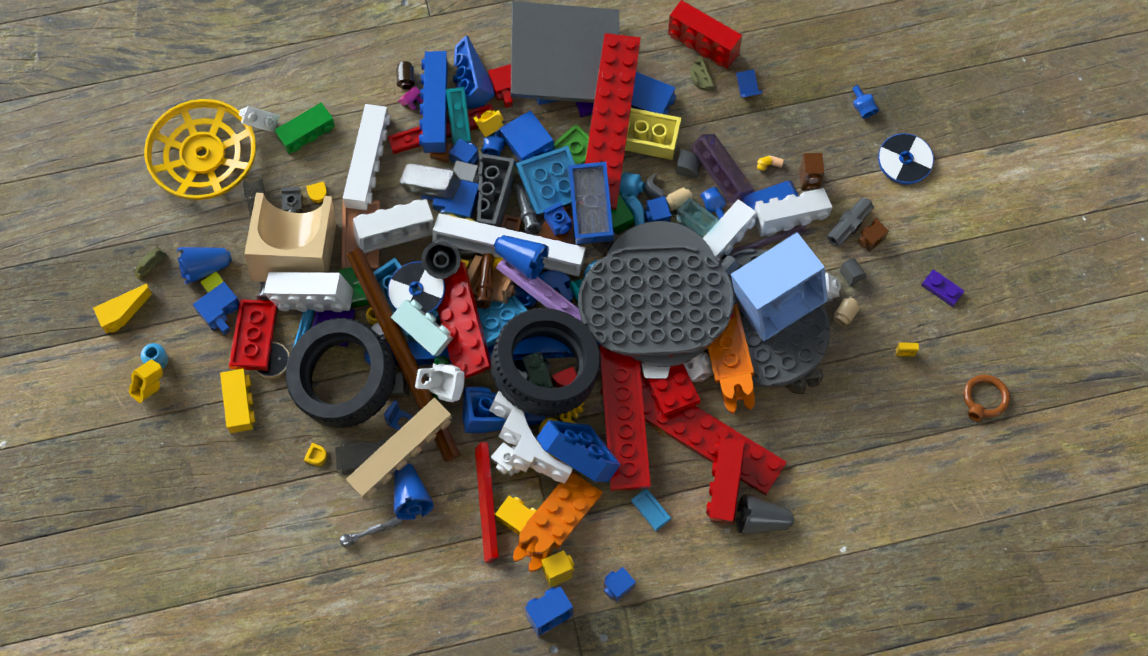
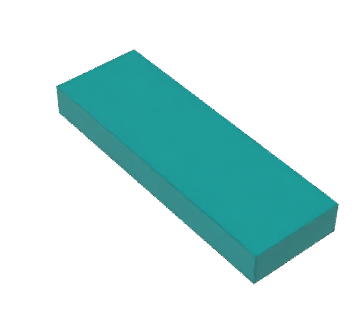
M464 87L446 89L453 145L459 139L470 143L471 134Z

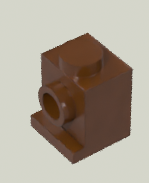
M875 218L871 227L868 225L862 230L858 243L870 252L886 239L889 230Z

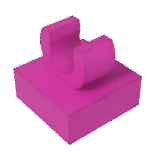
M417 87L411 88L398 100L402 106L408 104L411 110L416 109L413 104L414 100L419 104L423 102L421 97L417 96L420 93Z

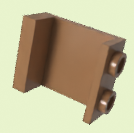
M475 255L467 271L474 297H477L476 286L480 283L483 260L482 256ZM494 269L491 280L493 292L490 300L507 304L509 298L514 295L516 283L501 271Z

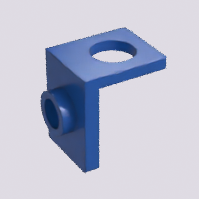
M754 69L736 73L741 97L763 93L762 90L758 91Z
M395 400L391 406H388L384 414L387 425L398 431L402 428L398 425L400 418L406 417L408 420H411L414 417L400 410L399 404Z

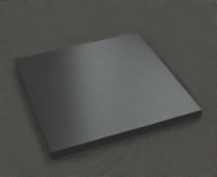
M512 1L511 97L594 103L604 33L620 35L619 10Z

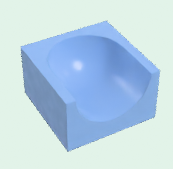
M798 232L731 274L738 309L763 342L828 301L825 267Z

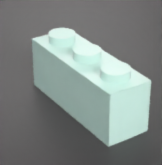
M405 299L391 318L433 356H439L453 340L449 335L451 332L445 326H439L435 322L437 319L429 312L424 313L421 310L422 306L417 301Z

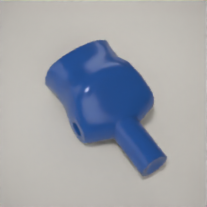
M859 85L853 87L857 97L853 105L860 113L862 119L876 114L879 108L875 104L873 95H864Z
M500 129L494 132L493 135L484 137L482 154L500 156L505 145V139L500 137Z
M712 187L702 192L700 197L704 202L707 212H715L720 220L724 216L722 208L726 206L724 197L720 194L717 187Z

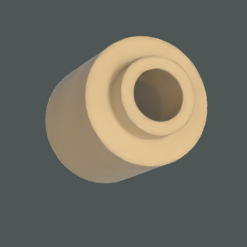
M683 187L667 195L665 199L669 211L676 212L691 204L693 196L689 189L686 190Z
M844 298L834 312L833 320L838 325L846 327L847 324L852 322L860 309L858 302L853 298Z

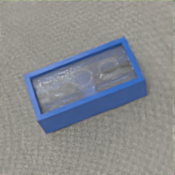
M606 162L568 165L576 245L614 241Z

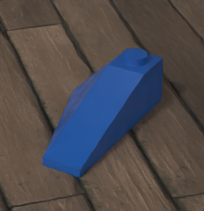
M465 36L455 46L454 66L457 69L456 75L453 76V82L456 83V88L464 87L467 109L484 106L495 94L492 82L470 38Z
M485 387L464 388L462 419L465 433H486L502 430L507 419L489 411L497 393L490 392V389ZM524 412L528 425L540 424L545 420V416Z

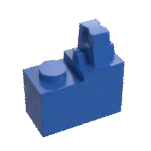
M457 179L456 185L452 186L451 195L448 198H434L433 209L440 211L441 214H453L458 218L472 219L479 197L478 183Z
M222 282L196 301L193 306L211 330L218 328L225 336L230 332L228 325L225 323L228 320L226 315L234 313L238 309L239 300L225 282Z

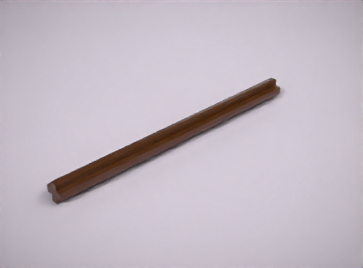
M356 248L352 252H348L346 256L421 410L433 399V396L428 389L415 388L419 370L417 362L398 323L391 318L393 312L363 250ZM423 376L421 379L422 384L426 382ZM448 427L444 430L440 429L436 433L437 436L434 440L444 461L449 462L461 454Z

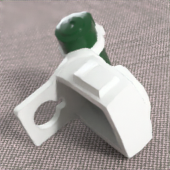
M437 356L432 368L418 370L415 388L430 390L433 398L435 397L437 400L458 401L464 387V372L459 367L449 365L450 359L446 356ZM427 374L429 381L422 384V376Z

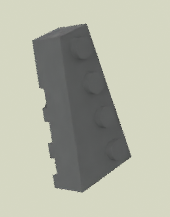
M479 153L477 222L501 227L518 172L516 162L512 158Z

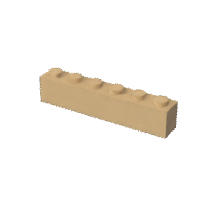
M434 397L346 478V481L363 499L366 497L371 498L378 491L376 488L382 483L386 484L392 478L391 474L396 470L400 471L405 467L407 459L418 455L422 450L421 447L426 442L428 444L432 442L440 429L444 430L450 425L451 414Z

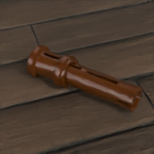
M485 253L482 256L480 283L476 286L477 298L475 302L476 306L481 309H487L492 304L490 296L493 292L491 280L495 256L491 253Z

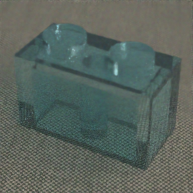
M690 197L677 211L676 220L696 232L702 238L719 221L717 217Z

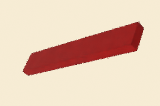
M492 104L467 111L470 130L478 128L473 118L477 116L479 119L484 112L493 111ZM447 117L446 138L452 136L449 117ZM420 126L387 136L393 155L420 146L419 135H422L423 131L420 130Z
M481 442L475 448L484 563H492L499 557L489 445L488 442Z

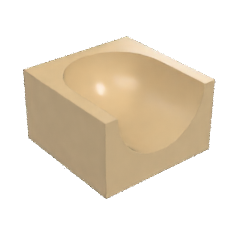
M256 193L244 253L251 281L266 282L268 272L329 273L336 230L332 196H324L322 206L312 212L292 213L273 206L265 198L264 193Z

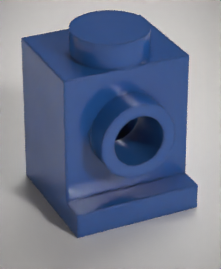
M561 202L544 210V218L555 236L565 234L572 228V221Z

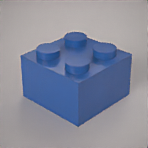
M561 586L557 589L552 587L544 593L545 596L540 599L536 597L527 602L525 614L538 637L573 617V606Z

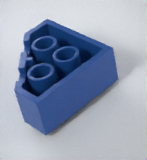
M548 420L537 436V440L540 442L543 450L595 482H609L621 465L590 425Z

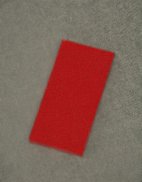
M240 299L229 369L268 371L278 307L272 301Z

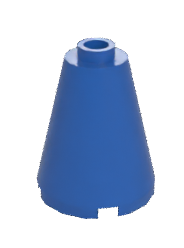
M506 235L498 237L494 243L495 252L529 280L536 279L545 265L543 263L544 257L548 258L550 250L549 246Z
M177 248V253L181 252V257H178L181 276L187 279L184 281L185 285L229 266V262H232L230 251H226L225 248Z
M407 463L400 471L396 470L394 472V513L398 519L414 520L416 519L415 515L421 514L423 517L430 513L434 507L433 500L414 466Z

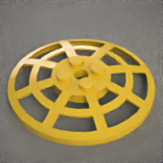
M197 99L180 103L162 114L150 129L144 148L147 169L159 187L176 197L187 200L211 199L221 196L236 187L247 176L256 155V138L251 126L243 124L246 130L236 135L228 125L222 122L225 112L230 113L242 122L243 118L239 115L240 111L221 101ZM195 108L218 109L215 119L200 118L192 120L188 110ZM180 113L182 114L185 123L176 128L169 137L159 133L161 128L170 119ZM203 124L212 125L209 132H197L195 126ZM219 128L226 131L231 138L221 142L216 136ZM188 129L190 135L182 143L175 140L180 133ZM249 136L251 141L250 160L248 163L239 161L241 154L240 141ZM156 139L165 144L163 151L164 164L153 166L152 147ZM235 145L234 160L224 158V149ZM171 147L178 149L180 159L172 162L169 159ZM200 150L207 151L204 156L197 155ZM221 164L230 167L223 175L218 178L216 177L214 170ZM184 166L189 173L183 179L173 169ZM235 168L244 170L233 183L221 189L219 183L229 177ZM168 171L173 179L181 183V186L177 191L170 189L159 179L156 173ZM197 174H207L210 180L202 183L192 182ZM212 186L214 192L210 194H184L189 187L203 188Z

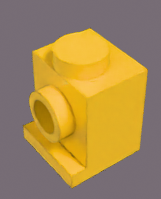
M494 110L486 111L481 115V118L478 119L477 116L473 118L484 137L491 135L504 126L501 122L504 118L499 110L496 112Z

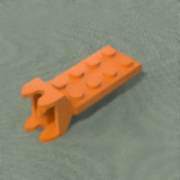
M738 304L733 306L735 317L729 321L723 333L708 347L715 382L720 383L724 405L733 414L737 409V400H743L744 405L749 410L753 409L755 405L752 380L754 371Z
M572 471L565 484L561 482L521 530L518 545L513 553V560L517 562L521 561L525 556H529L531 561L528 565V571L536 572L541 569L542 560L550 557L554 548L559 549L600 499L603 492Z

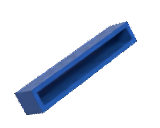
M447 51L425 52V59H421V67L424 70V74H421V85H424V89L420 90L421 100H423V104H420V114L423 115V119H420V130L423 131L422 135H419V145L423 146L424 153L446 152L448 58Z

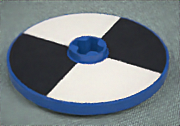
M897 134L889 137L882 144L878 153V163L882 172L892 181L900 184H915L929 175L933 167L934 156L930 146L920 137L912 134ZM905 156L909 157L907 161L903 160Z
M411 262L401 266L392 275L388 284V297L396 310L406 299L417 301L422 306L421 310L424 313H432L439 307L445 295L444 279L430 276L424 269L422 262ZM419 286L421 290L414 293L413 287L417 288Z

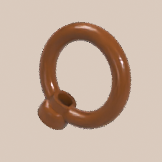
M978 375L970 379L965 385L963 396L969 408L967 415L972 420L980 422L983 417H996L1008 408L1010 393L1007 386L1000 379L991 375ZM983 382L995 385L1002 394L1001 404L992 410H986L982 405L975 404L971 396L975 385Z

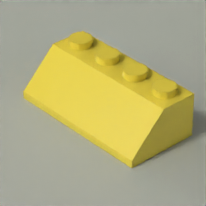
M631 108L625 151L673 160L681 118Z

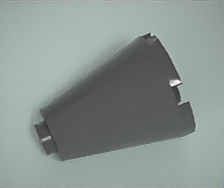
M438 239L432 242L423 251L422 265L427 273L434 278H448L455 274L460 266L461 257L458 249L446 239Z
M743 494L739 500L737 511L740 512V518H736L738 533L751 534L788 530L794 523V515L786 508L750 494Z

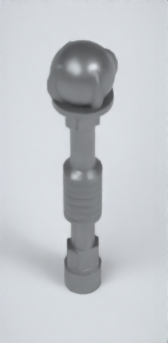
M394 517L386 523H379L361 533L353 535L351 533L349 535L344 534L340 538V545L344 548H349L359 538L381 532L389 526L401 524L402 520Z

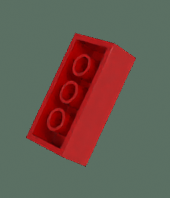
M681 0L669 16L668 35L672 39L684 43L689 49L696 50L703 57L713 60L718 66L728 69L739 55L742 34L685 1Z
M720 437V443L716 442L714 454L718 458L717 462H713L712 476L715 479L714 482H710L709 496H712V500L707 502L706 514L712 522L734 525L745 441Z

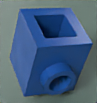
M459 139L449 152L450 161L454 163L460 161L477 165L479 161L477 147L462 139Z
M665 196L647 201V211L645 212L647 222L671 221V214Z
M623 567L616 573L614 571L610 572L604 578L606 580L604 582V592L610 599L614 598L616 602L636 585V581Z

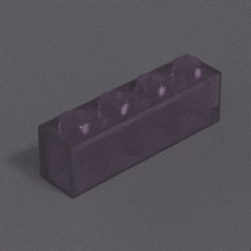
M715 134L701 135L691 146L692 150L730 204L735 203L737 200L743 202L745 196L755 191Z

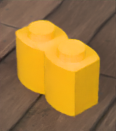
M151 359L132 372L129 395L139 404L159 391V380L163 375L161 365Z

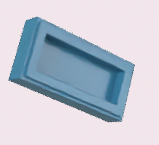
M644 489L631 499L632 504L655 532L671 521L672 518L648 489Z

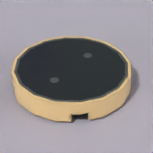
M273 342L268 371H254L264 379L273 380L280 378L286 372V365L290 356L289 351L284 345Z

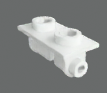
M250 106L241 109L239 115L243 118L242 124L271 132L275 131L280 117L278 114Z

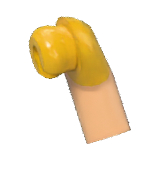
M774 156L760 158L757 161V169L765 171L767 165L782 168L784 159Z

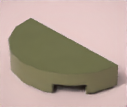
M701 57L691 67V81L699 89L706 91L714 90V84Z
M160 248L147 253L136 266L135 276L139 280L142 279L167 254Z

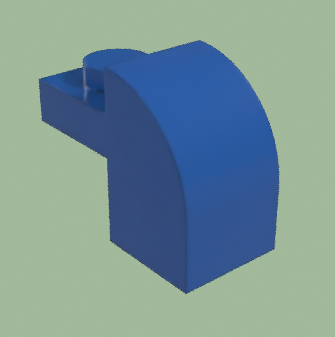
M553 270L538 275L542 281L573 303L574 295L569 287L570 279L566 274Z

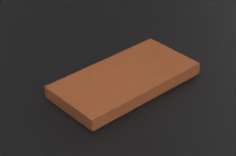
M380 200L372 201L371 204H368L367 211L345 208L343 202L341 269L352 267L346 254L358 248L354 237L353 218L361 214L368 215L380 210ZM380 249L364 253L372 271L379 269Z

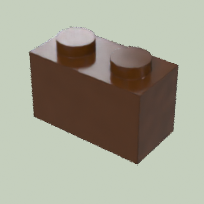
M822 153L803 154L799 169L801 190L811 191L820 189L824 176Z

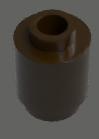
M408 61L398 63L396 68L397 86L401 89L408 90L415 85L414 67Z

